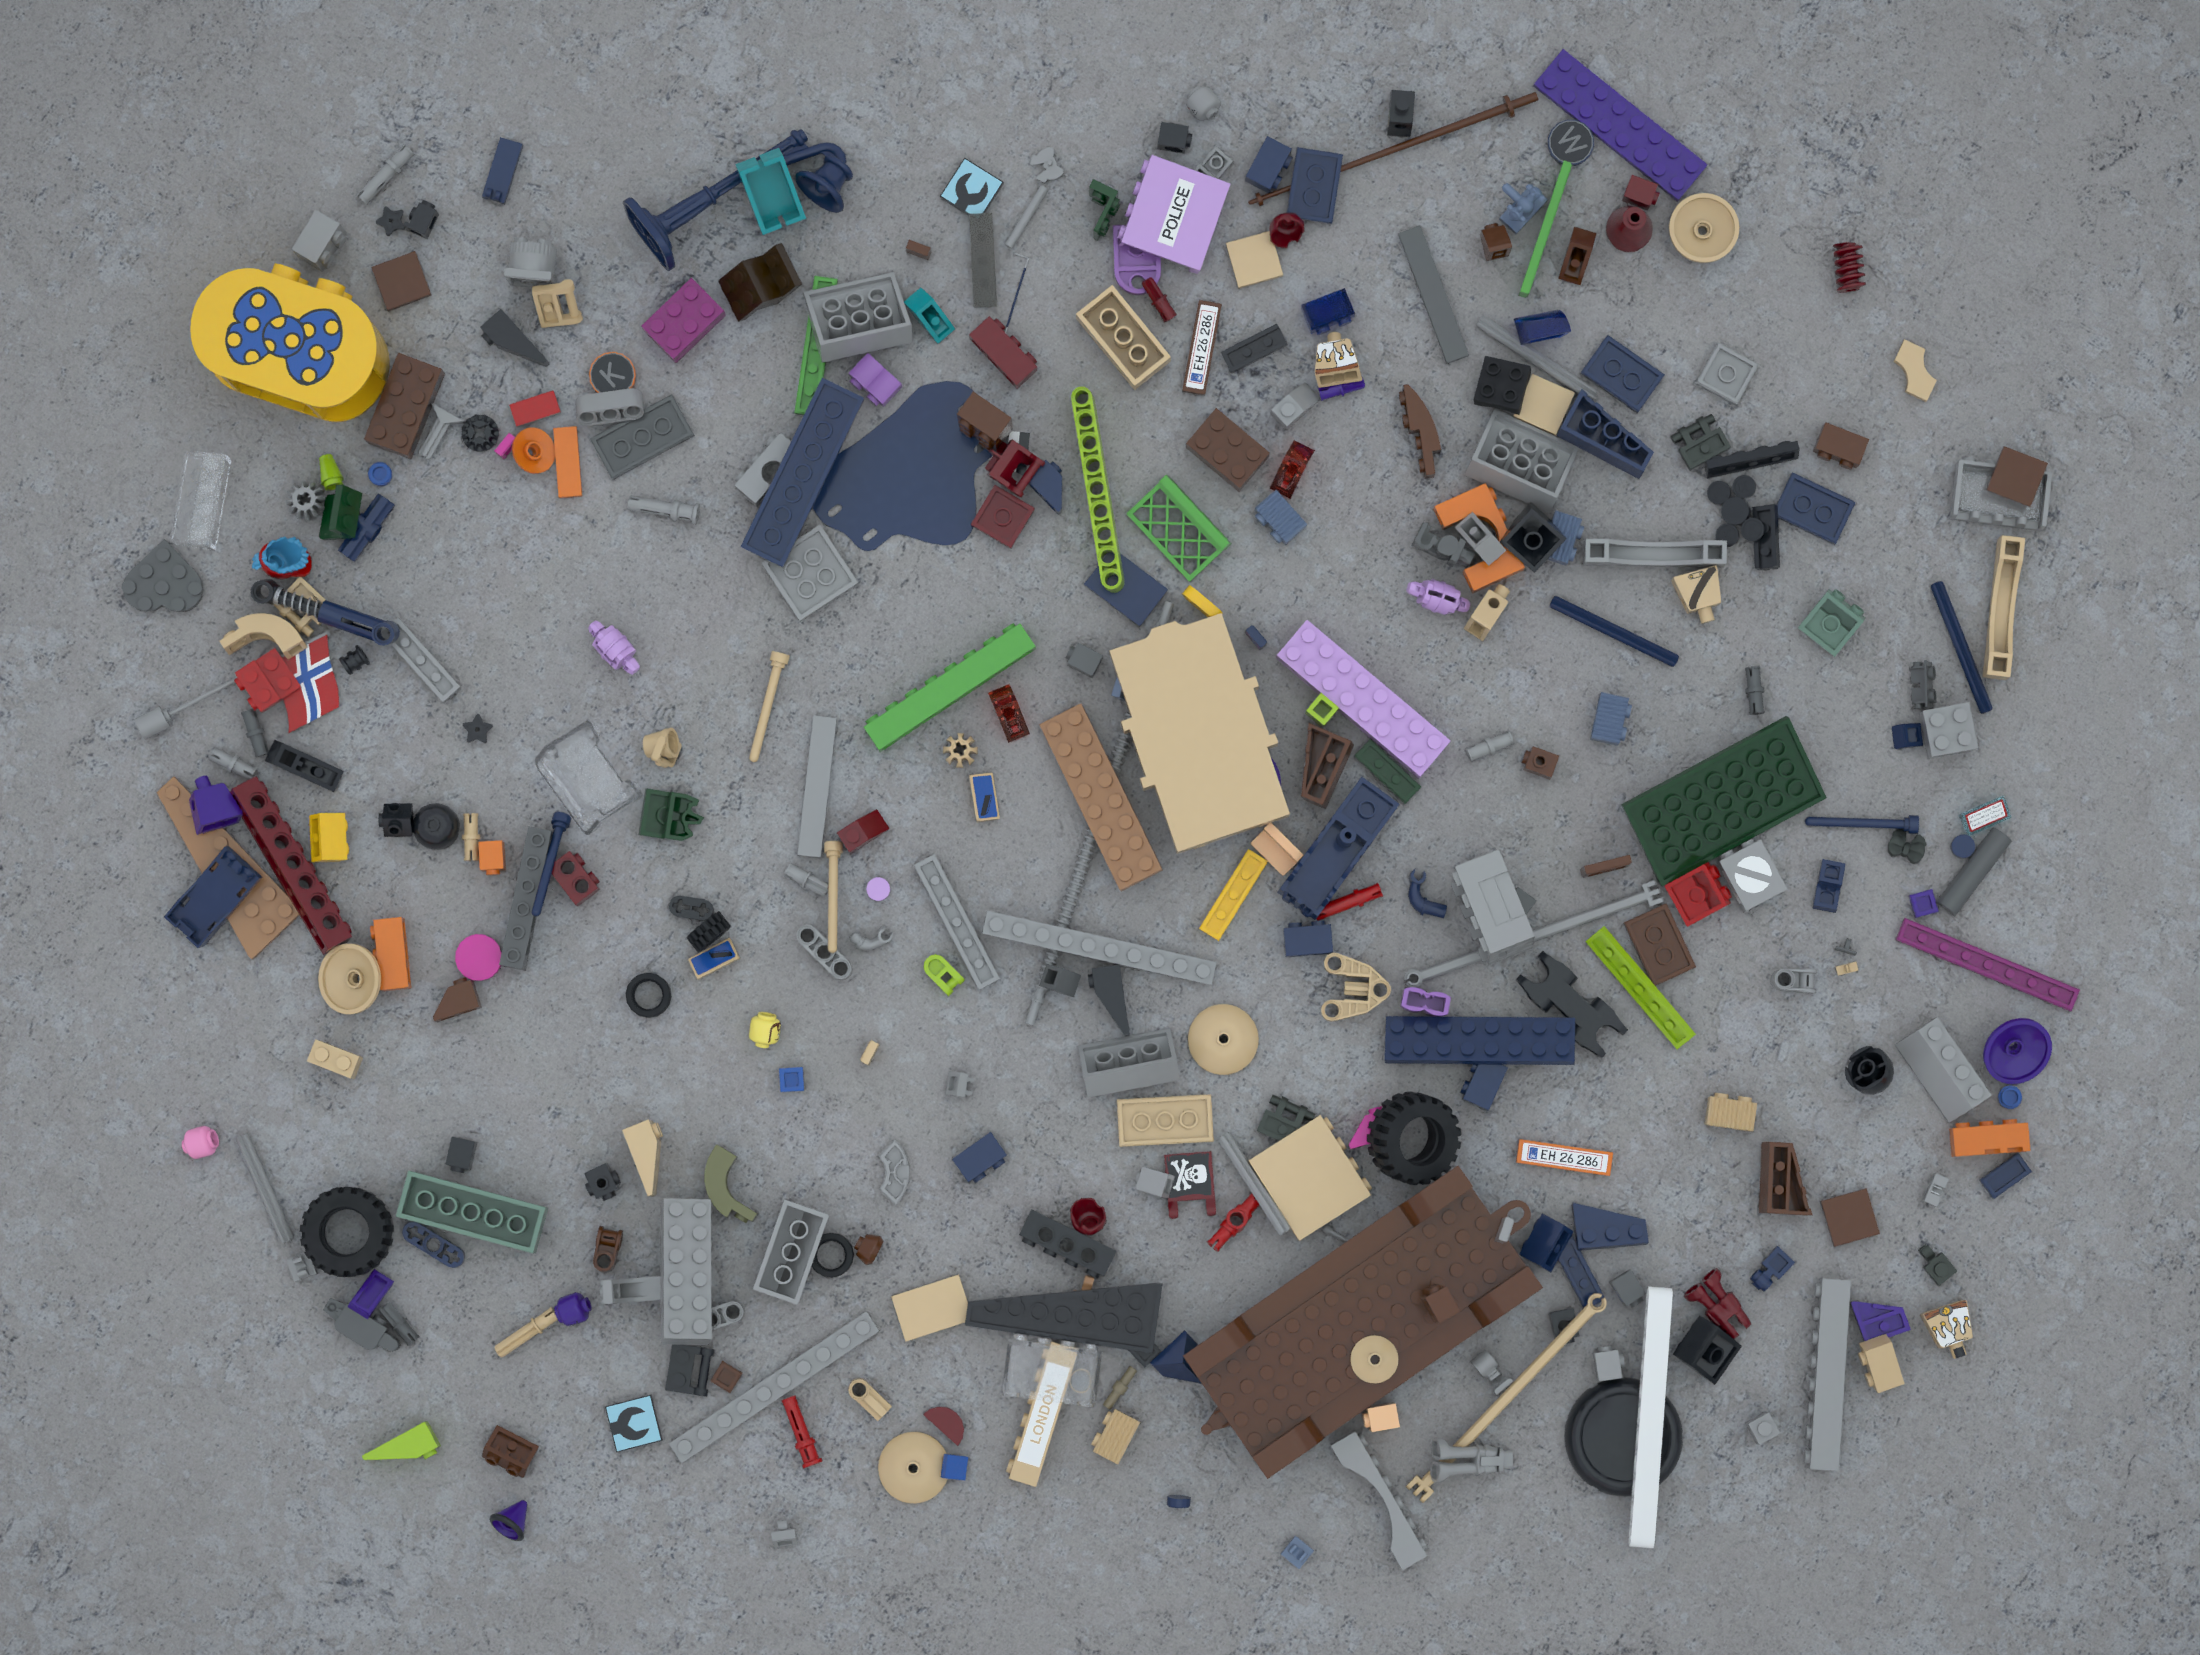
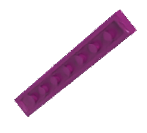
M1906 918L1903 919L1895 939L1898 942L2069 1012L2072 1011L2080 989Z

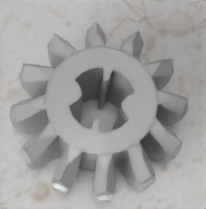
M305 480L301 481V488L294 483L292 486L296 491L294 493L287 491V495L292 497V499L285 501L287 505H292L288 511L291 514L296 512L297 519H301L304 514L305 519L308 521L311 518L310 513L318 517L319 514L316 509L324 510L325 508L322 504H319V502L326 501V497L320 495L323 489L321 487L315 489L316 484L314 482L309 483L307 487ZM302 497H308L310 499V503H304L303 505V503L301 502Z

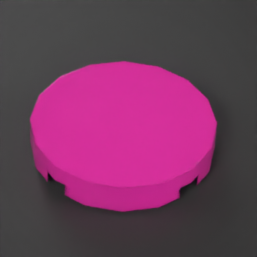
M474 934L466 937L459 944L456 950L455 962L463 976L473 981H483L492 978L498 973L501 967L499 963L502 951L499 944L493 938L482 934Z

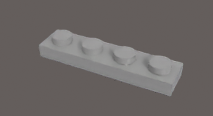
M398 617L394 623L398 625L400 635L391 645L438 698L445 703L461 689L460 685ZM388 628L381 632L386 639H389L390 631Z

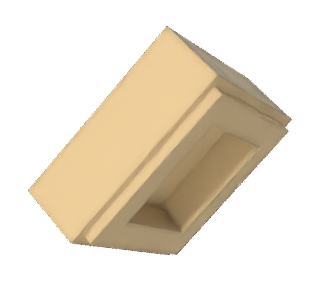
M871 1040L860 1059L861 1062L869 1066L880 1045Z

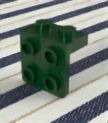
M343 484L336 485L335 494L326 496L319 532L320 539L355 538L363 493Z

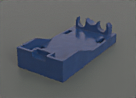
M225 846L197 881L177 900L164 918L175 928L180 929L187 936L186 938L197 948L204 947L261 880L262 876L229 846ZM216 863H218L219 865L213 871L212 868L215 866ZM243 888H246L247 890L243 893V895L239 896V892L242 891ZM189 897L190 900H189V901L186 903V905L184 906L183 903H184L185 900ZM214 922H216L217 924L211 930H209V928L214 924Z

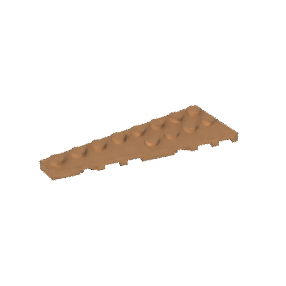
M173 776L156 793L201 873L207 869L225 846H229L262 876L261 880L228 918L247 955L253 960L300 915L288 895L224 828L199 835L196 834L189 803L192 794ZM216 863L212 870L214 871L219 864ZM243 888L238 895L242 896L247 889Z

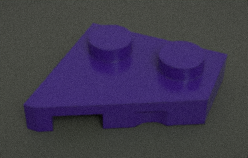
M1857 1301L1850 1302L1863 1341L1884 1334L1889 1338L1911 1330L1903 1307Z

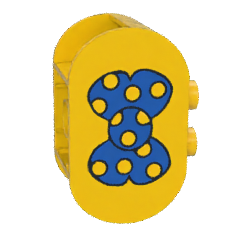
M274 263L271 273L255 268H243L227 272L216 278L203 290L194 306L191 317V341L194 351L202 364L213 372L226 387L236 392L329 422L352 420L365 413L380 397L389 375L390 359L388 348L379 330L364 311L351 301L353 296L344 292L345 286L331 280L319 278L316 288L308 286V281L300 277L301 272L288 266Z

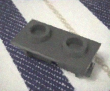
M1924 660V666L1922 662H1913L1911 667V683H1920V687L1911 688L1914 709H1924V704L1926 708L1933 709V703H1936V691L1933 689L1936 670L1935 666H1932V662Z

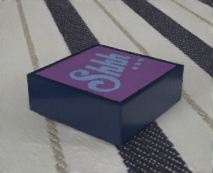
M1254 625L1245 630V634L1259 650L1267 645L1266 639Z

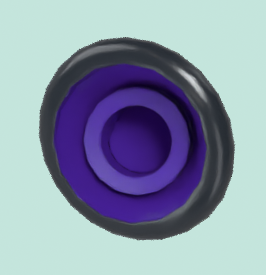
M521 1500L498 1513L490 1515L491 1525L508 1539L522 1541L524 1539L527 1502Z

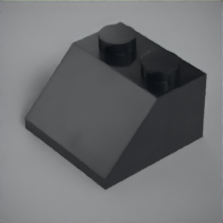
M1699 1315L1683 1340L1678 1344L1673 1355L1715 1385L1742 1346L1719 1327Z

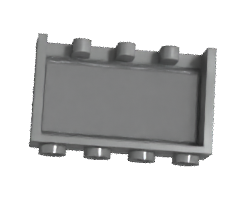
M1963 457L1962 460H1958L1955 464L1950 520L2042 531L2047 526L2052 471L2045 470L2032 505L2028 507L1986 490L1997 461L1976 462V459L1972 457Z

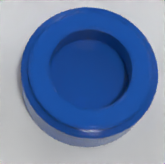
M377 462L369 468L368 477L374 485L385 486L392 479V470L387 464Z

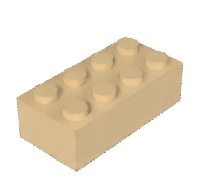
M1113 285L1076 313L1077 321L1134 391L1171 362V356Z

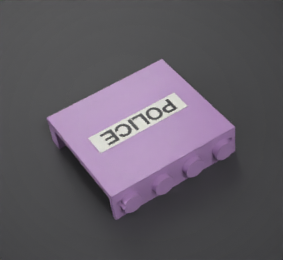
M1151 155L1149 160H1144L1140 173L1144 175L1141 182L1137 181L1132 193L1136 195L1134 203H1129L1125 216L1128 217L1126 226L1121 225L1117 238L1121 239L1119 246L1122 247L1124 244L1189 267L1190 272L1198 274L1207 253L1230 183Z

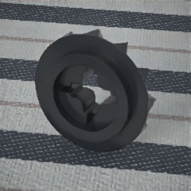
M474 415L464 423L461 437L468 448L473 451L483 452L491 449L496 444L499 437V429L492 418L486 415ZM473 426L479 429L484 427V434L487 439L485 440L480 436L474 438L476 432Z

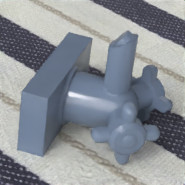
M1508 183L1502 186L1503 192L1514 203L1507 206V210L1500 216L1499 220L1515 235L1548 201L1542 194V191L1532 184H1528L1526 186L1527 189L1521 195Z

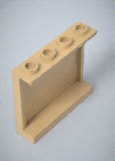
M1321 1115L1249 1160L1252 1168L1287 1220L1298 1241L1371 1196L1369 1192L1372 1189L1371 1185L1365 1177L1360 1178L1356 1172L1359 1169L1353 1157L1347 1158L1344 1150L1347 1149L1340 1137L1335 1139L1331 1132L1334 1127L1327 1117L1323 1119Z

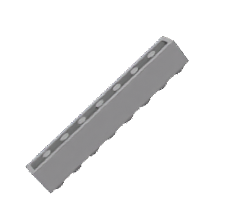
M1819 1278V1283H1815L1814 1296L1818 1297V1305L1813 1308V1321H1816V1330H1812L1811 1344H1815V1352L1810 1355V1368H1813V1378H1809L1808 1391L1812 1392L1811 1402L1808 1401L1807 1416H1810V1425H1806L1805 1439L1809 1440L1808 1449L1804 1450V1463L1807 1464L1809 1469L1839 1471L1851 1280Z

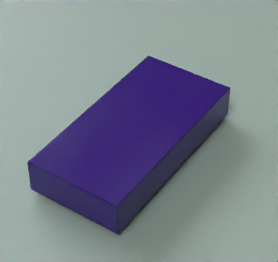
M374 1269L352 1298L348 1308L368 1319L390 1290L394 1281Z

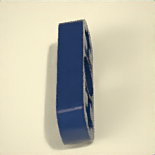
M409 1222L404 1226L402 1231L404 1239L451 1268H457L464 1263V1251L418 1222ZM415 1226H417V1232L423 1236L425 1235V1232L429 1233V1235L424 1238L422 1246L419 1244V1242L422 1239L414 1236L412 1239L409 1237V1228H415ZM431 1238H437L440 1241V1248L435 1252L430 1251L427 1247V1243ZM445 1244L449 1245L446 1250L450 1253L458 1252L457 1257L460 1258L458 1262L450 1263V1257L446 1254H443L442 1258L439 1257V1254L445 1248Z

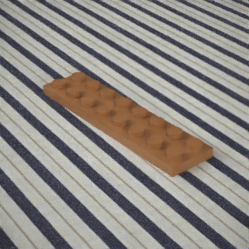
M1080 703L1039 724L1119 890L1122 892L1163 871L1083 705Z

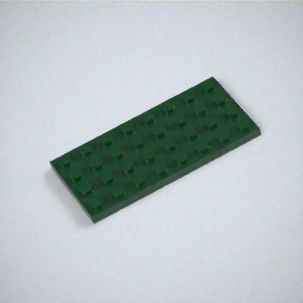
M1785 716L1621 804L1659 884L1664 886L1827 797L1790 718Z

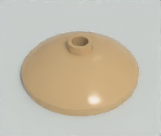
M1709 193L1694 194L1682 200L1674 209L1669 222L1670 239L1676 250L1685 258L1698 263L1714 262L1725 257L1736 244L1739 235V220L1733 207L1723 198ZM1704 228L1706 230V234H1699L1698 229Z
M341 944L330 950L324 957L319 969L318 982L321 995L333 1010L342 1014H357L368 1009L376 1000L381 987V971L374 955L368 949L358 944Z
M1218 1004L1206 1008L1193 1020L1188 1033V1046L1193 1059L1200 1067L1213 1074L1229 1075L1242 1070L1252 1061L1258 1048V1031L1254 1021L1245 1011L1233 1005ZM1220 1035H1227L1228 1041L1221 1043L1219 1041Z
M921 1432L900 1434L884 1447L880 1455L878 1472L881 1483L891 1496L902 1502L922 1503L935 1497L947 1482L946 1478H941L943 1456L947 1453L943 1446L928 1434ZM916 1464L918 1467L917 1472H910L909 1465Z

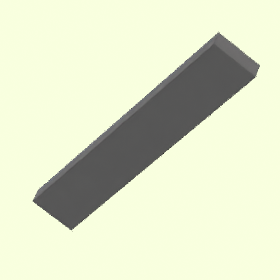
M1419 225L1398 233L1446 364L1468 357L1469 353L1421 226Z

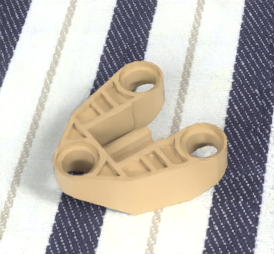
M1331 953L1325 958L1324 968L1329 974L1353 978H1368V982L1345 981L1344 995L1366 996L1367 1001L1348 999L1328 1000L1321 1007V1015L1325 1020L1332 1022L1366 1014L1390 995L1391 986L1370 965L1339 953ZM1331 957H1338L1340 959L1341 967L1338 970H1331L1328 967V960ZM1378 983L1384 984L1387 988V993L1383 997H1378L1374 994V986ZM1328 1004H1335L1338 1007L1337 1016L1328 1017L1325 1013V1007Z

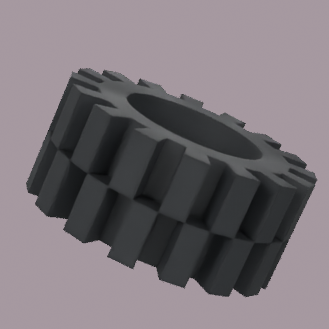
M718 911L702 922L701 925L697 926L687 936V940L699 953L724 935L731 928V925Z

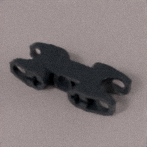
M1542 951L1537 957L1547 969L1545 981L1533 983L1521 974L1516 978V981L1523 988L1529 999L1543 1012L1547 1013L1554 1005L1567 1018H1575V1042L1602 1059L1606 1053L1596 1041L1598 1029L1602 1026H1609L1621 1035H1624L1628 1029L1620 1021L1615 1011L1601 998L1596 997L1589 1004L1571 987L1578 979L1577 976L1563 963Z

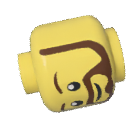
M759 1012L758 1015L751 1018L749 1038L756 1042L755 1046L769 1048V1045L778 1042L781 1029L780 1020L776 1018L775 1014L769 1012Z

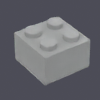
M315 210L294 244L292 251L299 259L323 272L325 268L328 269L335 259L333 255L337 248L341 249L346 242L347 237L345 235L347 232L340 223Z
M1969 702L1924 710L1919 713L1927 759L1971 752L1978 749Z

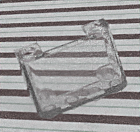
M1014 1334L1013 1338H1008L1001 1395L1095 1407L1103 1350H1098L1099 1345L1086 1343L1084 1348L1074 1347L1075 1342L1061 1341L1060 1345L1051 1344V1339L1038 1337L1037 1342L1028 1340L1027 1335Z

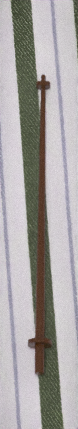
M1536 92L1510 101L1508 95L1502 97L1504 104L1341 165V172L1506 112L1510 118L1515 117L1514 109L1538 101V96ZM1291 185L1263 196L1257 192L1255 193L1256 198L1248 203L1249 205L1258 203L1259 207L1263 206V200L1290 191Z

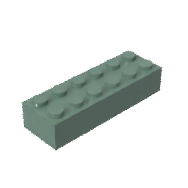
M408 1171L396 1217L529 1253H536L548 1207L422 1173Z

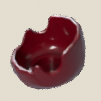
M1287 212L1277 215L1270 222V241L1275 246L1287 248L1291 241L1299 242L1305 231L1304 221L1295 213Z
M1081 1198L1074 1202L1070 1208V1220L1073 1227L1084 1235L1098 1233L1107 1222L1104 1207H1100L1094 1198Z

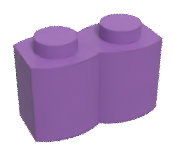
M869 353L849 372V376L852 378L849 382L859 391L863 388L868 393L866 397L875 406L880 404L884 407L903 387Z
M1409 987L1405 988L1402 992L1400 1007L1409 1012L1424 1011L1430 1016L1443 1017L1448 1014L1451 997L1441 992L1427 993L1420 988Z

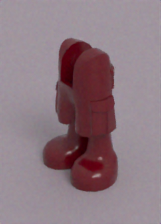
M1714 1268L1702 1278V1282L1715 1294L1718 1302L1715 1303L1700 1283L1688 1289L1684 1294V1298L1689 1302L1697 1301L1707 1308L1705 1310L1706 1317L1731 1338L1735 1339L1739 1334L1728 1320L1735 1316L1738 1319L1737 1321L1746 1329L1751 1325V1321L1741 1308L1740 1301L1733 1292H1725L1720 1281L1722 1274L1718 1268Z

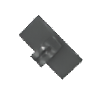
M1849 938L1846 939L1844 948L1835 947V950L1854 956L1857 954L1856 951L1849 950L1852 940Z

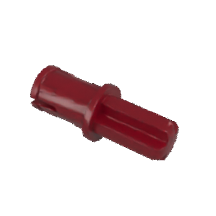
M1152 277L1144 280L1142 286L1152 300L1151 306L1154 305L1163 322L1165 323L1175 317L1177 314L1166 298L1167 294H1162Z

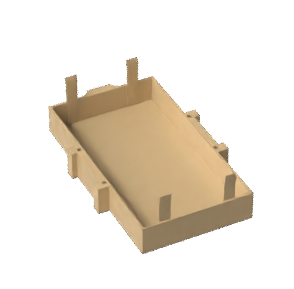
M1222 613L1187 625H1181L1173 621L1152 628L1150 634L1145 639L1109 650L1131 718L1121 721V726L1124 734L1130 733L1145 776L1140 778L1143 791L1155 787L1177 854L1197 849L1206 844L1289 817L1290 812L1268 749L1278 746V740L1275 733L1269 735L1255 694V690L1259 688L1256 676L1244 680Z

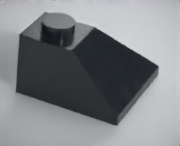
M1530 502L1515 518L1500 540V543L1535 573L1567 538L1542 511Z

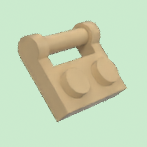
M566 279L561 283L532 286V295L541 328L573 325L583 320L582 313L577 307L574 295L575 286L572 280ZM560 294H565L569 309L568 314H563L558 296Z

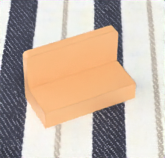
M1269 823L1251 842V845L1282 876L1304 856L1272 823Z

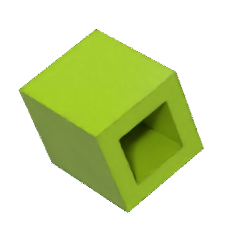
M1320 693L1306 710L1305 714L1324 728L1338 711L1339 707Z

